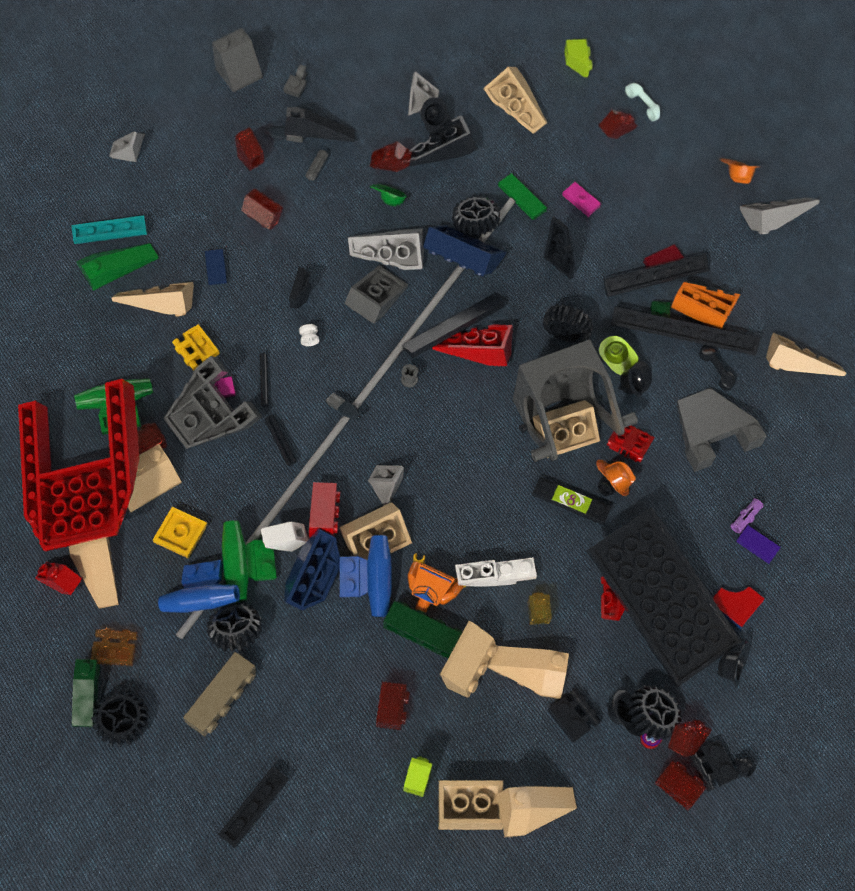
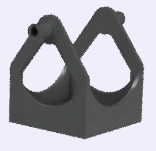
M591 340L519 365L513 402L523 422L526 423L531 438L540 447L531 450L534 462L549 457L552 461L558 459L544 409L555 402L565 399L578 402L586 400L594 407L596 414L619 436L624 434V428L638 423L634 412L621 417L611 379ZM594 371L599 373L604 381L612 411L611 415L598 404L595 398L592 383ZM539 415L545 439L533 428L530 422L533 416Z

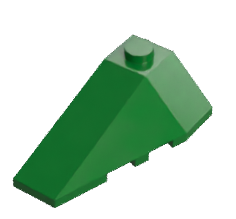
M148 243L94 253L77 261V265L94 291L159 259L151 244Z

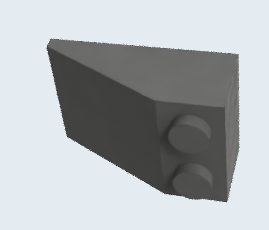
M379 265L351 287L345 304L375 324L407 289L408 284Z

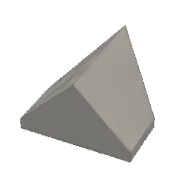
M417 72L413 73L408 116L419 112L427 99L432 97L438 98L439 90Z
M134 131L114 141L109 156L115 159L136 162L145 134Z
M376 465L368 480L383 506L391 502L403 480L404 468L402 466Z

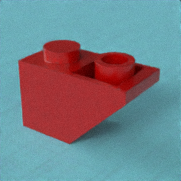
M51 562L43 564L35 579L67 595H72L82 580L80 576L66 565Z

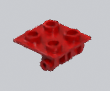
M632 425L624 428L625 432L621 436L613 432L607 443L609 449L619 452L620 448H622L619 454L626 450L625 457L630 452L628 458L640 463L655 438Z

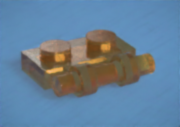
M104 628V630L96 629L95 637L102 638V642H93L91 660H97L99 664L133 666L136 646L135 644H128V641L137 640L138 633L130 632L129 629H123L122 631H115L111 628ZM110 639H121L120 643H111Z

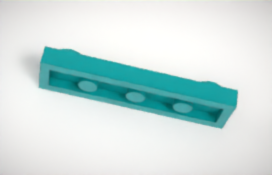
M144 216L72 225L74 244L147 235Z

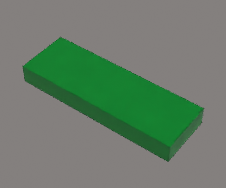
M512 173L498 182V186L510 198L514 199L515 203L532 220L546 212L547 207Z

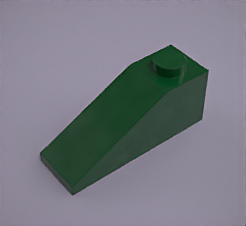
M75 660L72 727H92L94 725L92 717L95 716L93 709L96 708L100 665L97 660Z

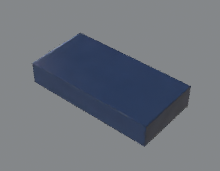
M223 249L205 251L208 284L227 283Z

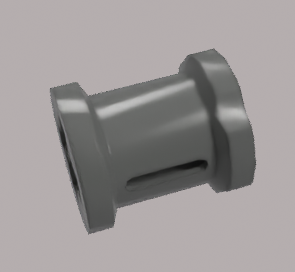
M411 364L403 366L401 371L402 384L405 387H414L418 382V368Z

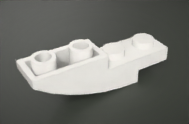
M533 558L503 562L490 560L455 565L458 585L462 586L516 584V581L531 580L537 577Z

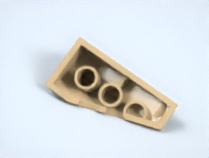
M507 67L483 88L494 104L504 109L507 114L513 116L533 134L547 124L532 91L517 67Z
M193 282L169 284L170 287L160 289L158 286L145 290V292L142 289L119 292L111 298L114 302L168 315L183 316L192 308L194 285Z
M497 646L495 655L492 658L490 657L487 662V668L504 677L507 676L516 681L517 684L533 690L534 693L540 696L561 699L569 653Z

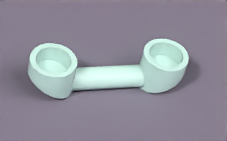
M636 83L627 85L625 91L630 98L638 95L650 107L647 109L649 119L651 121L659 119V105L652 101L640 85Z

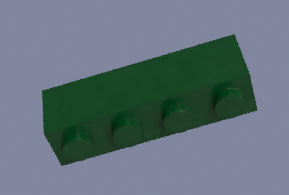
M394 601L383 621V628L449 659L463 633L458 628L452 629L446 626V623L442 620L429 618L423 611L410 609V606L404 602L398 603Z

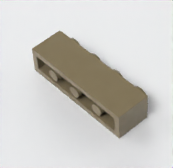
M234 652L183 717L185 723L204 737L208 733L211 734L218 725L216 722L219 718L226 716L229 712L230 704L233 700L240 698L244 686L254 680L256 676L255 665Z

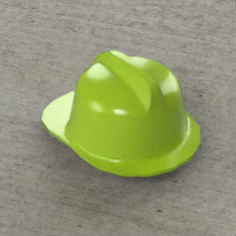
M609 336L600 343V356L617 374L621 375L639 362L633 348L626 340L619 336Z

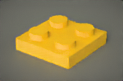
M171 507L153 538V542L189 559L208 526L207 522Z

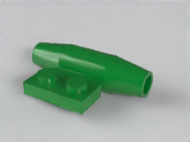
M150 379L126 380L134 385L135 400L153 394ZM105 384L75 394L77 410L100 409L98 416L103 435L108 434ZM136 407L137 427H141L138 410Z
M239 521L224 522L221 546L224 579L226 584L238 586L240 599L236 602H243L247 600L248 577L255 581L276 579L274 549L265 548L263 540H253L245 544Z

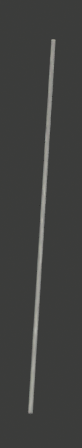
M509 198L500 210L499 223L514 205V199ZM486 232V235L482 234L478 240L485 242L492 232ZM459 265L456 267L352 404L357 409L402 352V344L411 340L463 272L464 268L459 267ZM342 416L245 544L258 540L261 537V529L270 525L350 418ZM224 572L222 574V581H220L219 584L226 583L224 579ZM204 610L192 612L176 633V636L183 639Z

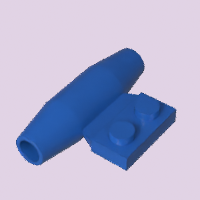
M385 535L371 536L368 560L359 556L340 557V597H361L368 593L372 617H386L390 607L392 560L388 537Z
M221 560L185 565L181 581L184 588L160 596L158 605L161 612L188 613L215 609L239 601L240 591L237 585L219 584L222 581L223 562Z

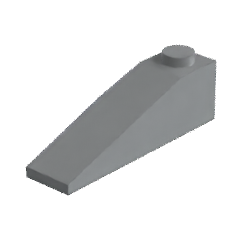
M799 198L790 199L787 202L772 201L770 204L763 205L761 203L740 206V211L751 230L758 231L759 234H768L770 230L778 229L819 204V200Z
M407 229L348 237L351 256L381 262L384 265L396 266L403 270L423 269V229Z

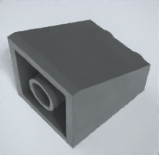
M243 28L212 42L216 70L233 93L263 78L252 41Z

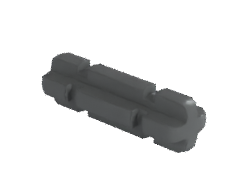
M319 150L309 167L310 170L306 173L308 180L314 181L317 177L316 173H319L328 157L325 150Z

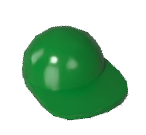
M370 185L371 188L381 193L383 202L389 206H399L407 197L402 191L386 185Z

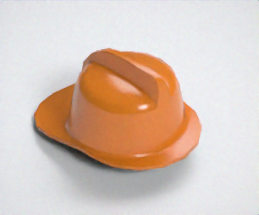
M720 158V161L729 164V175L737 183H750L755 168L760 167Z
M597 460L596 465L598 469L610 481L614 489L619 494L627 496L629 494V487L636 480V476L631 468L624 462L617 461L609 464L606 461Z

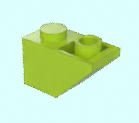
M586 39L566 40L564 49L566 65L583 77H588L589 70H592V60H589L590 46H587Z
M423 757L411 758L403 791L424 797L432 764L429 763L428 759Z

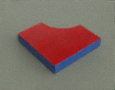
M751 587L740 592H729L721 588L712 598L724 617L739 629L742 628L765 600Z

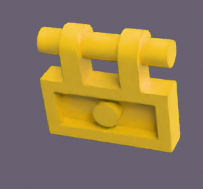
M199 324L183 333L184 341L180 342L177 338L172 342L176 352L183 356L184 362L192 370L199 366L196 363L198 359L204 362L210 356L216 357L220 354ZM191 347L194 353L190 354L187 348Z

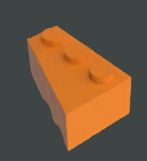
M683 282L671 308L709 327L722 329L733 311L740 294L729 295L723 293V290H717L716 292L707 290L705 286Z

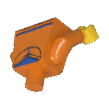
M417 553L413 555V563L408 572V582L412 595L419 598L415 607L416 610L426 613L430 603L435 606L445 605L456 598L461 590L466 587L458 585L457 578L425 564L424 555L421 560H417Z

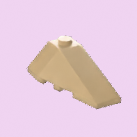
M776 333L772 334L766 356L772 368L845 376L846 372L842 366L822 356L816 358V355L807 348L801 350L795 345V342Z
M109 537L69 546L70 557L98 608L119 605Z
M512 787L497 794L505 837L524 836L577 809L573 787Z

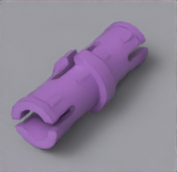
M753 499L746 509L741 510L740 516L731 524L732 530L740 534L748 523L754 521V516L763 508V503L758 499Z

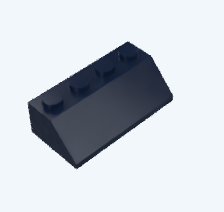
M447 225L429 227L423 248L428 249L430 254L441 255L448 262H457L459 267L464 269L470 268L479 276L492 274L506 255L505 251L472 236L464 235V233Z

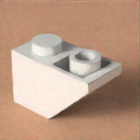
M287 522L261 529L265 548L292 552L308 541L304 524Z

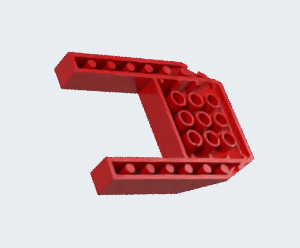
M124 379L105 383L110 458L51 471L48 407L37 401L18 405L24 517L33 528V533L39 539V544L43 551L118 535L133 493L139 464L134 385Z

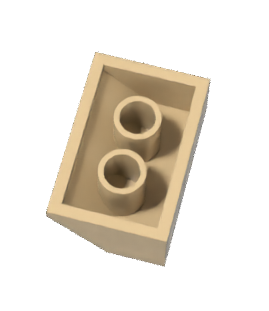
M586 400L546 412L558 455L600 441L594 407ZM539 415L533 416L535 430L545 439Z
M159 444L139 455L134 489L127 507L130 512L181 483L172 463Z
M392 502L339 527L352 557L359 556L368 560L371 536L385 535L388 537L390 554L412 543L401 512Z
M471 621L467 623L440 673L448 689L467 698L476 691L480 675H484L489 658H492L497 650L494 638Z
M439 781L438 830H502L503 825L497 794L503 791V781Z

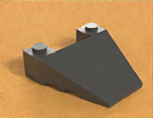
M210 356L194 370L191 379L185 384L182 393L176 398L164 417V420L186 449L246 430L262 418V415L252 402L245 401L233 410L214 385L228 373L220 360L214 356Z
M711 388L677 401L679 419L683 431L682 436L686 448L685 454L694 472L712 465L716 455L710 446L711 443L735 434L744 452L761 446L767 437L758 420Z

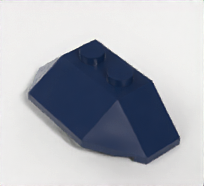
M318 529L302 546L285 582V603L303 611L325 601L340 568V556L337 540L334 536Z

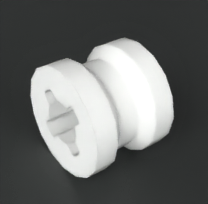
M307 324L299 328V333L302 336L300 340L303 346H313L319 343V337L316 335L318 332L316 325Z

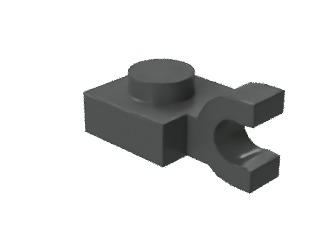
M299 65L296 76L290 75L283 88L285 93L300 98L307 85L304 80L307 76L305 72L306 66Z

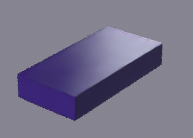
M748 525L736 541L768 564L781 548Z

